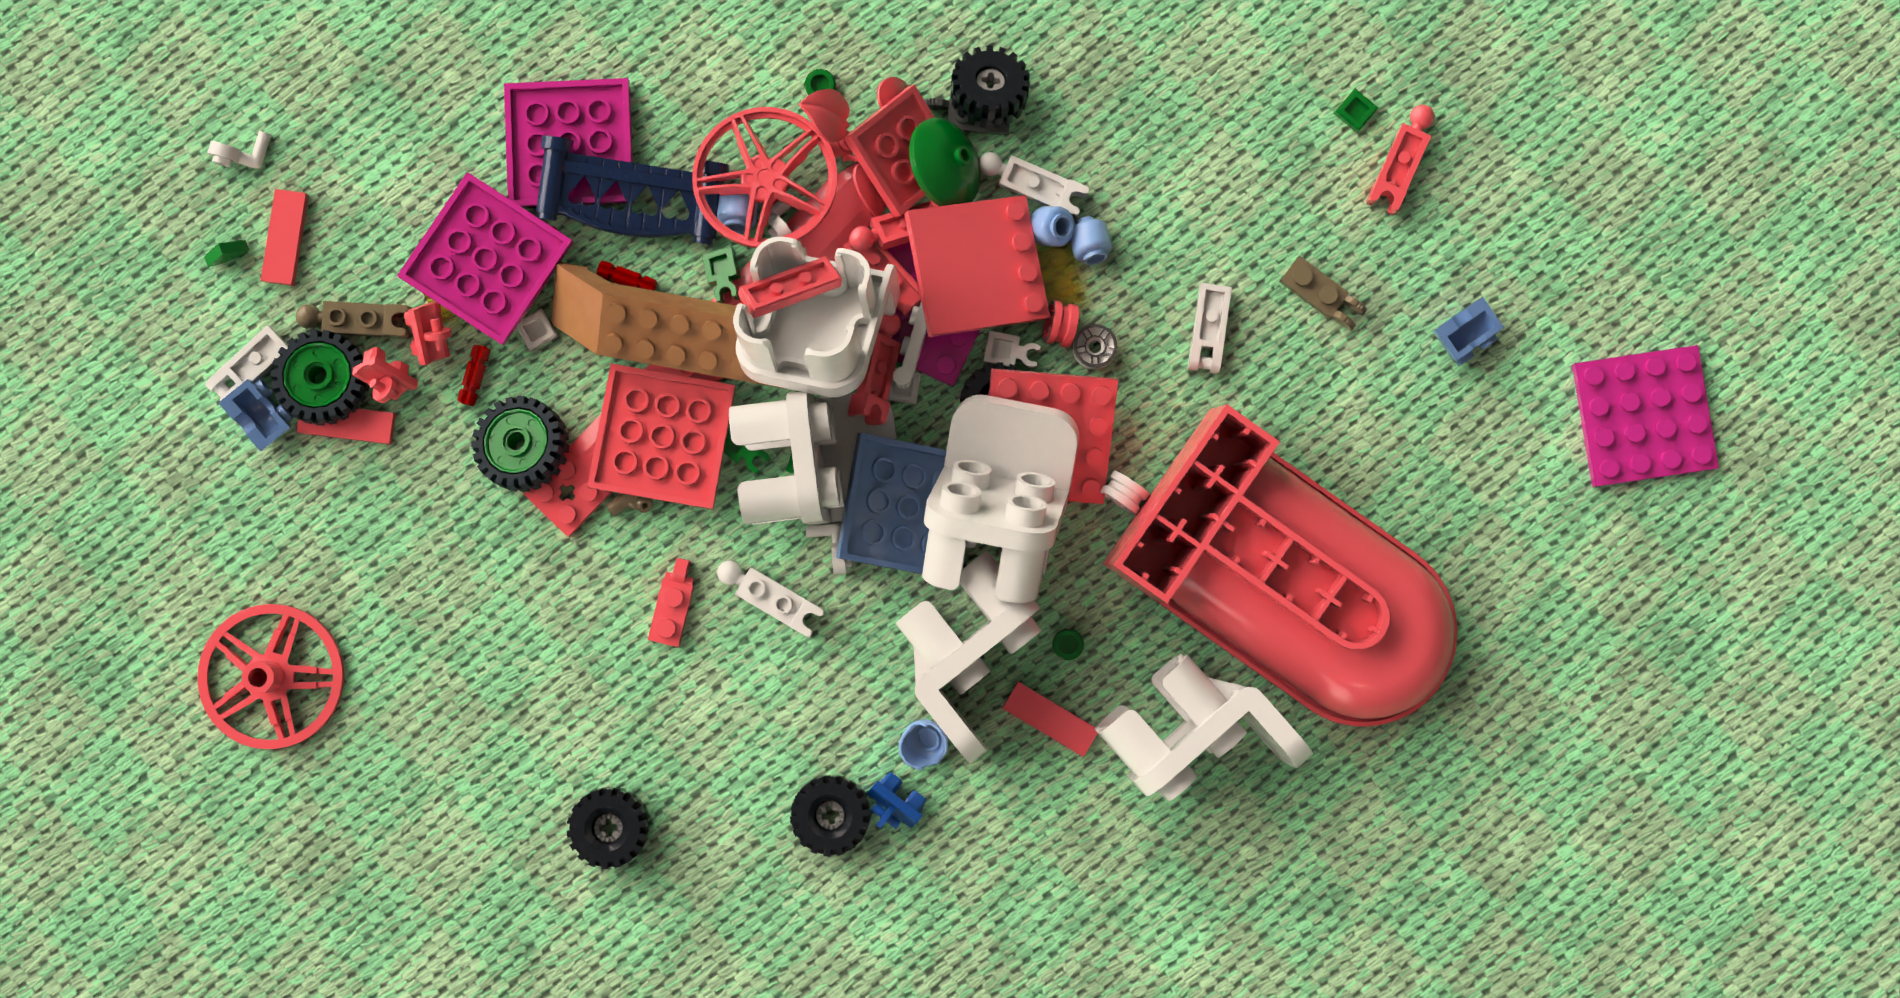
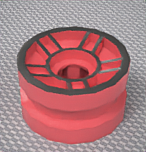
M1052 300L1048 307L1050 318L1044 320L1042 341L1047 344L1057 342L1060 347L1069 348L1073 343L1078 327L1079 307L1074 304L1064 306L1061 301Z

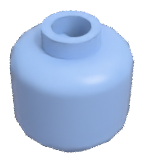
M749 195L719 196L717 218L729 229L739 234H744ZM756 202L751 228H753L757 222L759 202Z
M1042 206L1031 214L1030 218L1035 243L1041 246L1060 247L1067 244L1072 238L1075 222L1072 214L1067 209L1061 206Z
M1091 216L1078 219L1074 226L1073 236L1070 239L1075 259L1084 262L1085 265H1096L1105 261L1113 248L1106 223Z

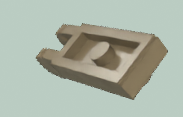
M1301 256L1297 257L1279 281L1328 319L1332 318L1350 331L1354 329L1356 324L1350 317L1337 310L1340 304L1343 302L1359 315H1364L1367 311L1365 305L1348 295V291Z

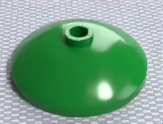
M934 117L921 122L914 129L909 144L911 168L918 185L925 195L938 206L972 202L979 190L981 171L979 158L971 140L957 125L944 118Z

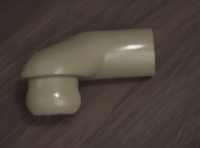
M619 494L608 502L606 507L614 517L627 508L647 513L653 507V499Z

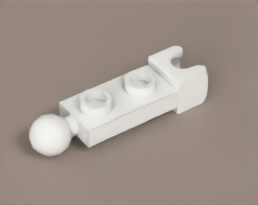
M993 152L985 153L979 159L981 173L990 177L997 174L1002 176L999 182L1000 187L1021 196L1026 195V198L1044 206H1061L1072 214L1073 219L1078 218L1080 210L1071 204L1070 198L1073 196L1086 198L1090 190L1087 186L1074 180L1063 178L1012 155L1007 164H1004L1001 157Z
M732 560L725 561L718 567L717 576L723 584L739 585L735 595L808 638L812 636L813 631L805 625V616L809 613L817 616L825 614L824 609L750 567L746 575L742 573L740 565Z

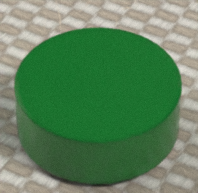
M825 69L813 70L805 79L807 94L810 95L823 89L836 90L834 76Z
M1060 630L1053 638V651L1061 659L1073 660L1082 653L1084 640L1076 630Z

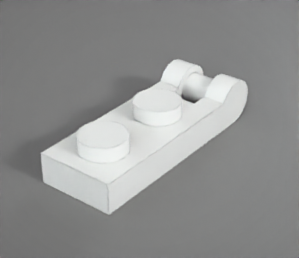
M1200 283L1188 370L1198 371V368L1209 370V373H1220L1232 287ZM1201 347L1212 349L1211 358L1200 356Z
M922 301L920 307L914 306L912 309L909 324L914 325L911 337H904L900 354L905 355L902 367H898L893 373L894 383L900 389L908 388L912 383L927 333Z
M267 325L205 383V386L212 393L216 392L221 397V401L247 379L255 383L274 367L272 363L274 358H279V349L283 347L287 350L288 344L271 326ZM229 378L236 383L231 388L225 384Z

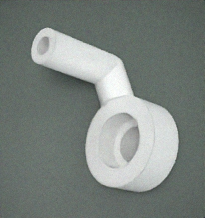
M259 131L252 155L215 141L210 142L207 154L213 156L212 162L230 168L231 164L235 163L259 169L263 164L271 135Z
M781 201L772 206L768 220L771 228L767 232L772 238L792 233L780 217L792 206Z
M842 524L806 525L807 538L832 536L834 575L847 574V567H852V561L836 558Z

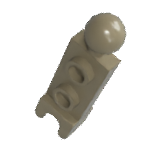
M323 301V311H319L314 305L306 304L297 309L295 315L298 324L306 329L314 328L321 323V332L328 330L340 335L388 337L393 339L411 338L410 332L397 326L399 318L404 317V313L412 309L407 305Z

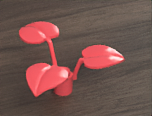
M897 77L884 79L877 89V101L880 108L909 85ZM823 89L804 98L798 105L808 115L818 134L829 142L835 158L842 157L844 162L849 160L858 162L855 155H851L852 151L844 140V137L851 131L847 130L849 123L846 121L850 109L843 95L834 89ZM857 164L853 169V181L856 190L873 217L881 216L887 205L862 166Z

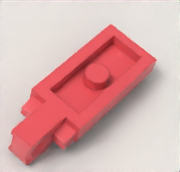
M677 558L673 573L666 572L664 579H662L648 640L680 647L694 590V578L687 577L691 561Z

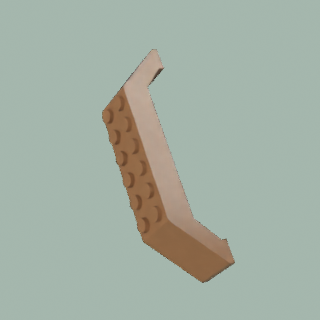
M563 262L556 264L551 324L596 355L762 384L752 380L744 373L736 354L737 334L733 324V317L737 306L614 284L589 271V267Z

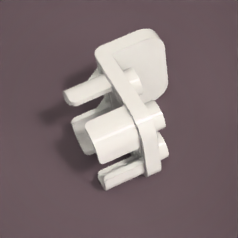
M780 236L765 240L756 248L750 263V273L753 282L819 258L808 256L806 248L802 247L801 242L796 239ZM838 248L834 257L835 261H830V263L842 278L841 287L755 319L750 314L748 305L738 303L733 317V324L737 334L736 354L744 373L758 383L825 397H840L854 391L865 378L883 315L893 316L895 314L901 294L896 265L887 264L884 271L871 269L868 260L860 253L850 249Z
M798 391L787 393L786 400L730 407L729 424L731 440L734 444L739 446L745 445L750 451L791 446L794 475L744 481L739 484L737 491L743 523L756 525L802 519L804 524L810 525L842 522L857 433H866L897 440L895 418L891 406L887 421L882 425H867L865 423V416L856 415L850 417L848 415L851 395L855 393H849L832 399L825 396L815 397L810 393Z
M974 395L960 403L951 420L944 468L926 501L924 524L929 528L922 571V577L926 582L943 589H956L961 581L966 547L974 548L977 543L1002 548L995 596L999 600L1012 603H1028L1037 599L1042 575L1046 574L1050 549L1055 543L1067 507L1079 444V430L1070 415L1055 408L988 395Z
M985 551L962 569L960 585L989 620L988 623L964 642H961L935 607L928 601L919 603L895 623L914 647L915 695L970 764L987 751L986 746L941 688L950 682L959 695L963 694L991 671L980 657L998 642H1001L1005 649L1013 654L1042 631L1031 617L1041 608L1035 600L1028 603H1012L999 600L995 596L999 565L988 551Z
M1182 654L1176 655L1153 674L1151 678L1155 688L1184 719V722L1163 741L1136 711L1129 710L1123 705L1117 706L1095 727L1096 732L1131 770L1127 777L1146 797L1158 791L1167 801H1171L1180 795L1198 777L1189 764L1204 750L1209 754L1213 753L1219 758L1232 749L1246 735V730L1238 722L1241 717L1285 764L1299 768L1313 755L1306 742L1260 690L1254 687H1245L1235 683L1208 678L1187 654L1185 656Z

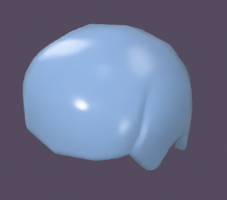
M928 719L918 720L908 725L899 740L900 756L905 764L917 770H923L927 766L940 763L949 747L947 735L936 722Z

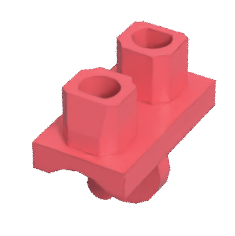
M430 302L409 309L404 313L405 323L412 328L414 337L410 344L412 355L418 357L420 365H428L435 360L450 357L446 338L452 336L451 328L444 327L439 303Z
M374 347L364 352L363 362L353 367L352 372L354 377L373 388L372 395L374 400L379 403H386L390 399L395 401L406 390L417 389L418 380L408 375L409 365L402 361L387 363L385 361V351Z

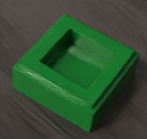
M1354 88L1333 114L1358 133L1378 107Z

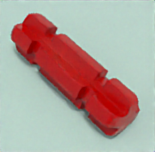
M604 260L598 265L596 274L609 281V279H612L616 284L653 291L657 288V281L651 277H642L640 273L618 265L614 267L612 263Z
M474 345L470 354L472 360L468 361L461 384L464 387L463 390L460 389L458 402L468 406L475 405L478 396L476 390L480 389L486 369L484 362H488L490 355L489 348L481 345Z

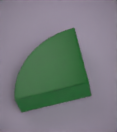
M246 240L218 243L204 258L208 267L216 266L242 256L249 251Z

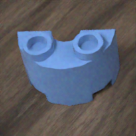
M1481 297L1440 325L1433 333L1452 360L1458 366H1461L1474 357L1472 350L1479 345L1483 350L1498 340L1495 334L1503 329L1504 326L1485 299Z
M247 379L218 404L232 420L236 421L243 428L246 436L261 452L290 428L289 421L294 417L281 404L278 406L270 397L273 392L264 381L260 379L255 383Z

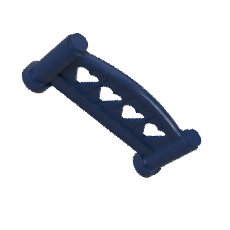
M542 136L541 149L544 150L536 207L539 219L556 221L557 215H564L589 227L618 235L661 238L689 234L695 236V243L713 245V239H716L717 231L705 219L697 204L693 190V172L572 153L573 140L555 136ZM706 161L703 177L729 173L730 165ZM585 176L595 196V203L591 206L584 205L582 201L578 204H573L569 201L570 192ZM616 181L627 202L626 208L622 211L614 209L613 206L605 209L600 205V199ZM724 181L703 183V187L723 185ZM647 186L658 206V211L653 216L647 215L644 211L636 214L631 209L632 203ZM678 191H680L689 211V217L683 221L677 219L676 216L670 219L666 218L662 213L663 208ZM720 194L705 195L710 209L717 217Z

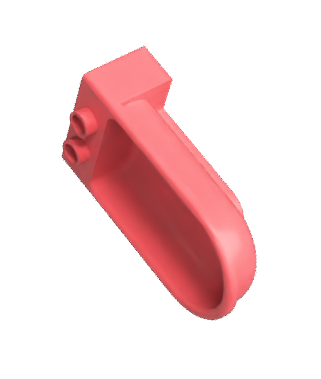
M1228 404L1210 409L1156 485L1149 498L1142 505L1138 514L1133 518L1105 558L1103 565L1321 717L1344 725L1368 727L1391 723L1416 711L1435 694L1443 683L1452 665L1456 650V613L1450 594L1442 579L1414 551L1275 454L1273 451L1280 443L1276 438Z

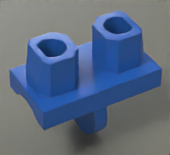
M892 772L888 773L880 782L876 781L866 794L877 802L871 809L872 812L880 817L876 826L881 829L887 822L897 829L902 821L912 828L923 816L920 812L925 805L926 798L913 790L906 800L903 801L895 794L903 782Z

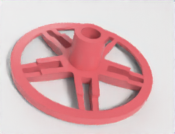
M757 107L743 110L727 117L710 131L695 157L692 182L697 204L708 223L719 234L730 241L742 246L757 248L762 242L767 240L762 239L765 226L768 224L772 206L778 201L814 215L804 226L781 237H789L799 241L815 230L825 219L833 205L837 191L838 171L835 156L829 142L818 134L809 120L789 110L775 107ZM777 119L794 124L805 132L773 158H770L749 121ZM739 124H744L759 155L750 158L737 126ZM732 129L746 169L703 177L705 162L711 149L726 132ZM810 135L812 139L785 164L781 159ZM817 144L825 157L828 168V186L824 200L789 179V175L808 157L807 154ZM741 178V184L703 187V183ZM791 187L807 198L821 204L820 208L818 209L786 193L787 190ZM705 195H749L744 235L729 229L713 214ZM759 202L763 204L755 238L750 237L755 204Z
M257 605L241 610L226 619L208 639L198 666L199 695L211 721L221 732L234 741L258 749H279L293 746L316 734L334 714L344 687L343 658L333 635L314 616L287 605ZM261 614L283 615L278 628H275L264 654H259L228 633L232 627L250 617ZM293 617L295 618L288 635L283 654L277 653L290 618ZM300 621L313 629L321 638L330 655L332 669L288 664ZM223 636L238 648L253 657L252 660L247 663L223 643L221 638ZM217 647L243 673L242 681L226 692L224 697L214 704L209 691L208 671L212 654ZM296 672L333 675V681L295 682ZM332 687L328 701L320 715L308 727L295 734L286 693L287 690ZM245 689L250 692L251 695L221 715L218 713V709ZM262 699L278 739L266 740L247 736L234 729L224 719L255 700ZM281 699L285 721H287L289 737L285 735L275 701Z

